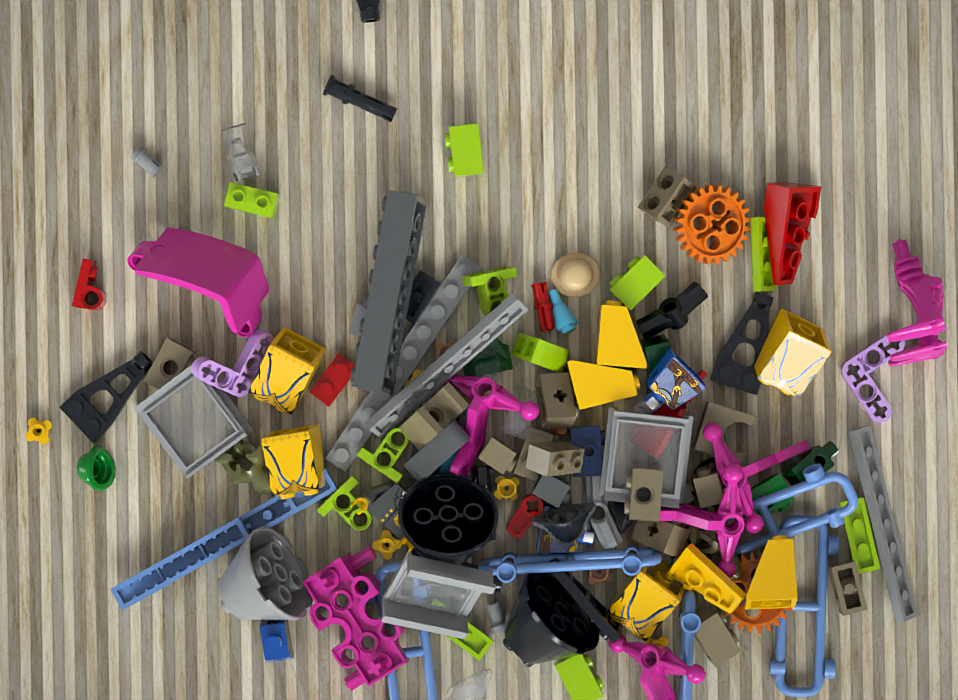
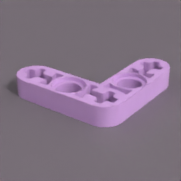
M257 329L249 337L233 369L201 356L192 363L191 372L203 382L237 397H243L248 394L250 386L274 337L263 329ZM254 357L253 365L247 369V361ZM203 367L211 369L210 373L201 370ZM225 371L226 376L224 380L218 383V375Z
M887 334L845 361L841 366L843 379L869 418L875 422L887 421L891 416V407L869 373L890 360V355L904 350L905 340L899 341L896 350L895 348H889L885 351L888 353V356L885 357L883 350L878 347V344L881 343V346L885 347L890 343ZM870 350H875L879 353V361L875 364H870L866 359V355ZM849 364L851 366H858L856 374L859 378H862L863 375L866 378L859 381L855 387L852 382L857 381L856 378L846 373L849 370ZM863 384H869L873 389L872 395L868 398H863L859 393V389ZM877 396L879 400L875 401L876 404L886 409L883 411L884 417L882 418L874 416L873 413L876 412L873 404L866 405L867 402L873 401Z

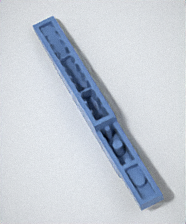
M327 468L324 469L325 485L318 489L319 493L304 495V492L294 493L295 497L280 499V495L275 496L111 588L110 590L122 611L244 543L247 536L255 529L260 527L270 528L338 490Z

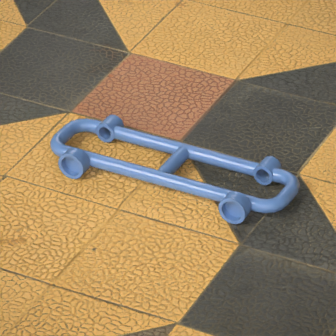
M813 464L803 470L806 481L753 500L754 510L758 509L769 534L737 545L734 555L739 556L766 546L767 541L772 540L773 536L785 535L791 537L829 523L831 528L841 526L845 522L843 517L853 513L858 504L857 494L851 481L840 472L825 473L821 464ZM830 482L841 484L848 498L847 505L841 508H831L825 514L781 530L778 529L767 507L773 503Z
M789 516L781 523L779 530L816 516ZM826 524L816 527L818 529L816 602L797 601L796 606L793 607V611H816L814 683L812 686L790 687L786 685L784 680L786 620L780 617L781 626L778 627L776 625L775 659H770L769 672L770 674H775V685L778 690L790 697L814 696L822 689L824 678H835V659H825L828 555L838 556L839 537L828 536Z
M633 544L621 550L517 556L514 552H507L501 557L483 559L478 569L487 571L493 568V575H497V578L504 583L513 581L516 574L622 568L624 573L634 576L641 571L642 567L659 564L662 561V553L653 548L639 549L638 546ZM634 550L637 552V555L628 554V552ZM507 557L513 558L514 562L512 563L510 561H506L505 559ZM556 557L560 562L550 561Z
M402 562L384 564L376 572L375 576L382 587L379 588V594L367 601V605L378 604L379 618L382 617V596L386 591L385 576L388 573L397 572ZM412 577L413 597L417 601L425 602L424 596L430 595L429 582H423L422 579ZM365 585L364 592H368L369 586ZM387 623L386 629L391 633L390 624ZM419 630L421 646L402 649L408 658L422 656L428 700H438L429 632ZM396 670L387 675L390 700H400Z
M686 589L683 594L682 610L679 613L681 624L680 659L691 666L693 665L694 633L700 629L701 620L695 614V594L693 591ZM679 675L678 700H692V683L687 680L686 676Z

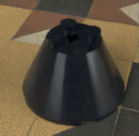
M455 473L434 474L417 481L407 494L404 493L398 510V521L402 533L424 558L461 566L466 564L471 556L491 540L497 529L499 517L497 503L490 491L485 486L482 488L472 482V478Z
M528 573L522 581L506 623L503 644L509 651H513L521 658L526 666L531 667L534 664L587 654L598 645L599 633L597 625L592 622L591 618L556 577L551 576L548 578L544 573Z

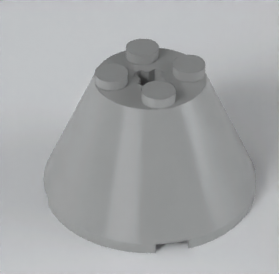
M260 527L247 536L223 576L217 580L222 598L221 607L225 613H232L241 620H297L304 617L307 610L311 609L313 598L303 584V581L309 578L306 567L301 558L296 560L289 549L292 545L280 533L267 527Z

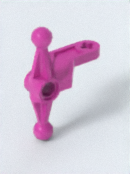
M453 375L443 386L449 382L472 400L468 407L466 432L471 439L458 451L451 465L450 473L468 475L485 443L489 409L520 412L522 418L531 421L539 414L538 405L533 401L521 402L503 386L496 384L491 378ZM491 390L489 395L483 396L486 391Z
M711 422L703 428V436L713 444L717 473L722 486L726 488L727 481L723 476L724 468L729 464H737L741 468L742 466L736 456L721 440L722 428L720 425ZM807 440L742 468L743 476L737 485L743 514L746 516L745 528L750 533L760 532L764 527V520L754 512L751 488L747 477L811 449Z
M729 464L724 468L723 476L727 481V485L716 513L684 503L679 504V508L661 506L660 521H679L705 530H716L722 557L717 567L729 578L736 572V566L732 562V558L745 526L737 485L742 479L743 471L737 464ZM734 518L732 524L725 525L727 519Z
M622 634L614 644L610 639L608 641L610 650L615 653L624 651L642 666L639 682L648 700H675L676 695L666 675H684L692 684H699L705 679L706 672L701 665H687L666 646H657L644 642H627L626 637Z

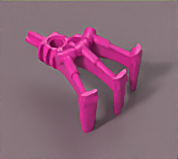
M899 239L897 242L892 243L897 262L894 263V273L899 289L908 297L913 305L918 321L916 324L888 333L887 337L888 341L893 342L919 338L917 346L890 355L889 366L937 359L944 355V351L947 350L946 341L941 342L938 339V334L945 331V323L942 316L944 303L942 279L924 274L918 256L911 257L907 241Z

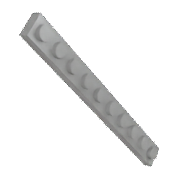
M460 256L402 343L393 395L370 391L325 459L344 472L348 470L358 452L372 434L365 425V422L400 392L470 286L463 285L462 275L480 272L482 269L480 266L465 256Z

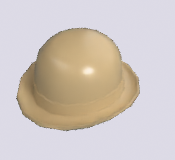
M583 253L564 255L555 262L551 269V281L554 288L562 295L568 297H581L589 294L595 289L600 279V269L597 262L589 255Z

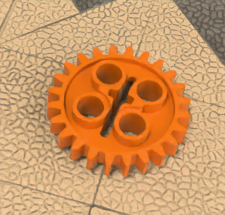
M706 184L705 191L701 187H696L697 195L688 192L690 200L682 199L681 202L684 208H676V211L681 215L680 217L673 218L675 222L679 223V226L673 228V231L680 232V235L675 240L683 242L680 249L688 250L686 256L691 258L694 256V261L701 262L703 260V263L710 265L711 260L717 265L720 263V259L728 262V254L736 257L735 248H744L740 243L741 240L748 241L744 232L751 231V228L745 226V223L751 221V218L745 217L744 214L749 211V208L741 207L745 200L737 199L739 193L731 192L729 187L722 189V185L715 184L713 188L712 185ZM717 201L718 209L713 213L712 205ZM696 217H699V225L694 228L693 221ZM730 221L731 229L728 232H726V223ZM712 236V245L707 247V239Z
M751 553L750 560L741 555V577L734 580L731 579L736 585L742 583L745 586L746 594L763 553H761L759 559L756 558L754 553ZM744 604L741 607L738 606L731 614L725 611L723 615L725 617L732 616L729 622L732 625L739 621L738 629L740 630L747 625L749 633H752L754 627H756L758 633H762L763 626L768 631H772V623L780 627L779 618L788 620L785 611H793L794 609H759L757 616L750 617L748 610H745Z

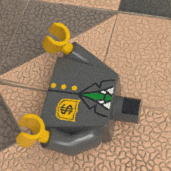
M415 478L412 479L406 488L399 483L392 484L390 482L373 486L351 503V507L356 503L361 506V511L357 513L358 515L367 510L401 540L397 546L398 550L402 544H405L409 548L408 552L412 551L414 546L401 531L398 521V510L404 493L407 494L414 487V483L417 482Z

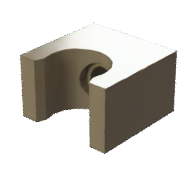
M448 382L405 421L399 429L420 451L461 414L469 404Z
M707 401L692 448L714 455L712 442L707 441L703 436L705 425L711 422L719 424L722 428L721 440L725 443L724 433L728 426L735 422L754 425L757 417ZM730 450L742 464L744 455L741 452Z

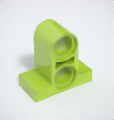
M504 266L462 275V281L465 286H476L480 310L486 316L492 312L494 302H497L499 306L504 299L508 298L505 280L517 277L516 267ZM490 278H493L494 285L489 289L488 281Z
M519 332L511 355L558 373H563L570 350Z
M396 427L387 434L375 453L363 446L357 456L398 483L403 473L394 468L393 465L410 440L405 436L404 444H394L392 442V434L394 432H402L399 427ZM387 452L390 454L391 462L389 465H381L378 462L379 453Z
M352 475L317 509L324 517L334 508L354 529L359 531L368 528L373 519L372 514L366 510L363 512L368 518L365 525H358L354 520L355 514L361 511V506L357 503L351 507V503L357 499L351 490L360 482L355 475ZM345 494L350 498L351 502L348 507L343 508L339 506L337 502L339 495Z

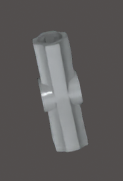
M601 475L585 476L586 503L594 502L595 506H601L605 511L601 519H594L592 516L588 519L603 550H607L622 543L623 540L608 510V500H604V495H599Z

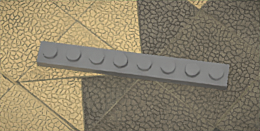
M513 293L504 299L499 306L486 315L470 331L466 332L458 342L448 348L425 371L412 380L396 396L392 397L384 407L375 412L365 422L367 428L382 439L529 310L527 306Z
M871 425L863 426L849 431L850 443L853 447L856 467L859 471L862 491L865 495L868 515L871 520L874 539L877 544L880 563L892 604V611L896 623L906 622L917 617L918 613Z

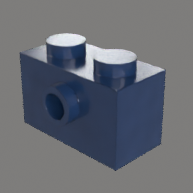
M599 425L571 427V444L584 448L581 473H573V477L600 476L602 474L604 456L602 455L601 445H605V430H600Z

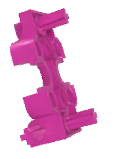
M370 545L353 556L350 552L341 556L303 581L304 586L315 601L309 610V617L316 629L321 631L330 624H339L345 630V640L331 651L340 666L344 668L355 666L357 668V671L344 678L345 685L351 691L364 683L368 687L409 661L399 643V637L404 634L405 627L394 625L395 633L391 634L386 629L387 623L381 622V618L374 619L370 617L366 611L367 601L379 594V588L382 587L374 574L366 572L360 574V568L377 558L375 550ZM360 581H365L368 584V592L361 590ZM343 593L348 597L349 603L346 607L339 606L336 598L338 594ZM321 606L328 610V618L321 615ZM367 635L375 640V646L372 649L366 648L363 644V638ZM347 648L354 651L355 659H350L347 656Z

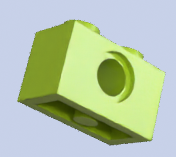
M230 182L224 206L275 219L280 195Z

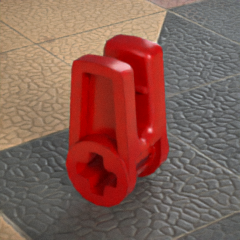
M532 493L526 495L508 522L506 531L519 539L531 526V518L542 513L543 500ZM534 499L537 500V507L539 509L529 511L526 502L528 500L530 502H533Z

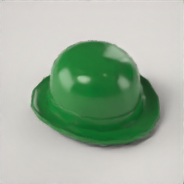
M94 446L89 453L83 454L77 462L76 469L79 478L83 482L88 483L92 489L103 491L113 484L116 477V466L111 454L104 447Z

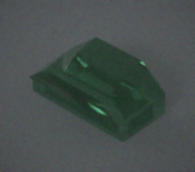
M498 338L493 340L463 367L464 376L475 377L512 370L509 345L503 344Z

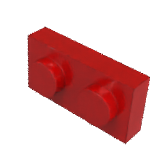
M338 353L310 390V393L330 407L349 382L352 368L356 367V365Z

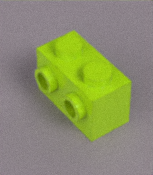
M478 123L449 127V133H445L446 148H451L452 157L448 158L449 173L454 172L455 178L484 174Z
M645 255L641 259L636 256L627 265L630 270L624 276L619 273L609 283L612 286L609 291L618 301L622 302L621 304L624 307H627L628 311H631L665 277Z
M588 653L563 658L554 662V666L572 700H597L603 697L602 689L605 686L599 675H593L590 668L594 665Z

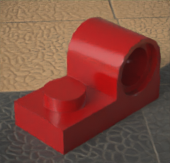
M83 258L72 302L73 307L99 310L105 306L107 302L106 293L98 287L91 286L92 281H95L98 275L99 267L96 266L97 261ZM93 291L99 296L98 303L95 305H91L88 302V295Z

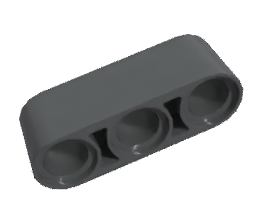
M453 420L403 466L416 481L427 478L469 441L471 437L456 420Z

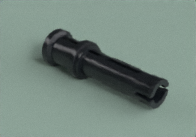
M334 75L330 76L323 91L324 96L330 95L341 100L344 105L350 103L390 123L392 122L397 111L396 107L356 90L353 84H345L335 79Z

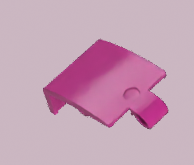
M167 228L157 241H142L127 259L129 267L138 275L178 285L219 301L232 332L241 337H250L262 321L260 303L268 294L269 286L260 258L247 249L208 235Z

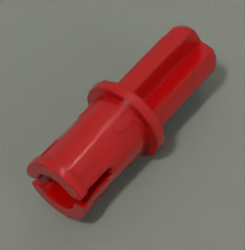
M547 282L532 284L531 287L536 305L533 308L537 310L541 332L551 331L555 327L551 311L553 303H550Z

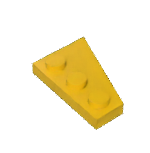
M692 543L685 548L665 576L671 581L676 579L683 583V588L689 591L695 590L704 595L705 600L730 614L747 595Z

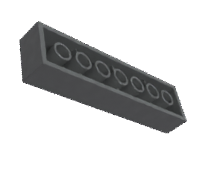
M388 190L387 196H384L382 201L384 215L383 220L379 221L377 234L380 237L378 245H375L373 250L375 264L374 269L370 270L368 278L371 286L369 294H366L364 299L366 313L365 318H362L359 331L362 335L360 343L358 342L355 348V357H357L356 367L352 368L350 380L353 382L352 386L365 391L393 395L428 203L417 194Z

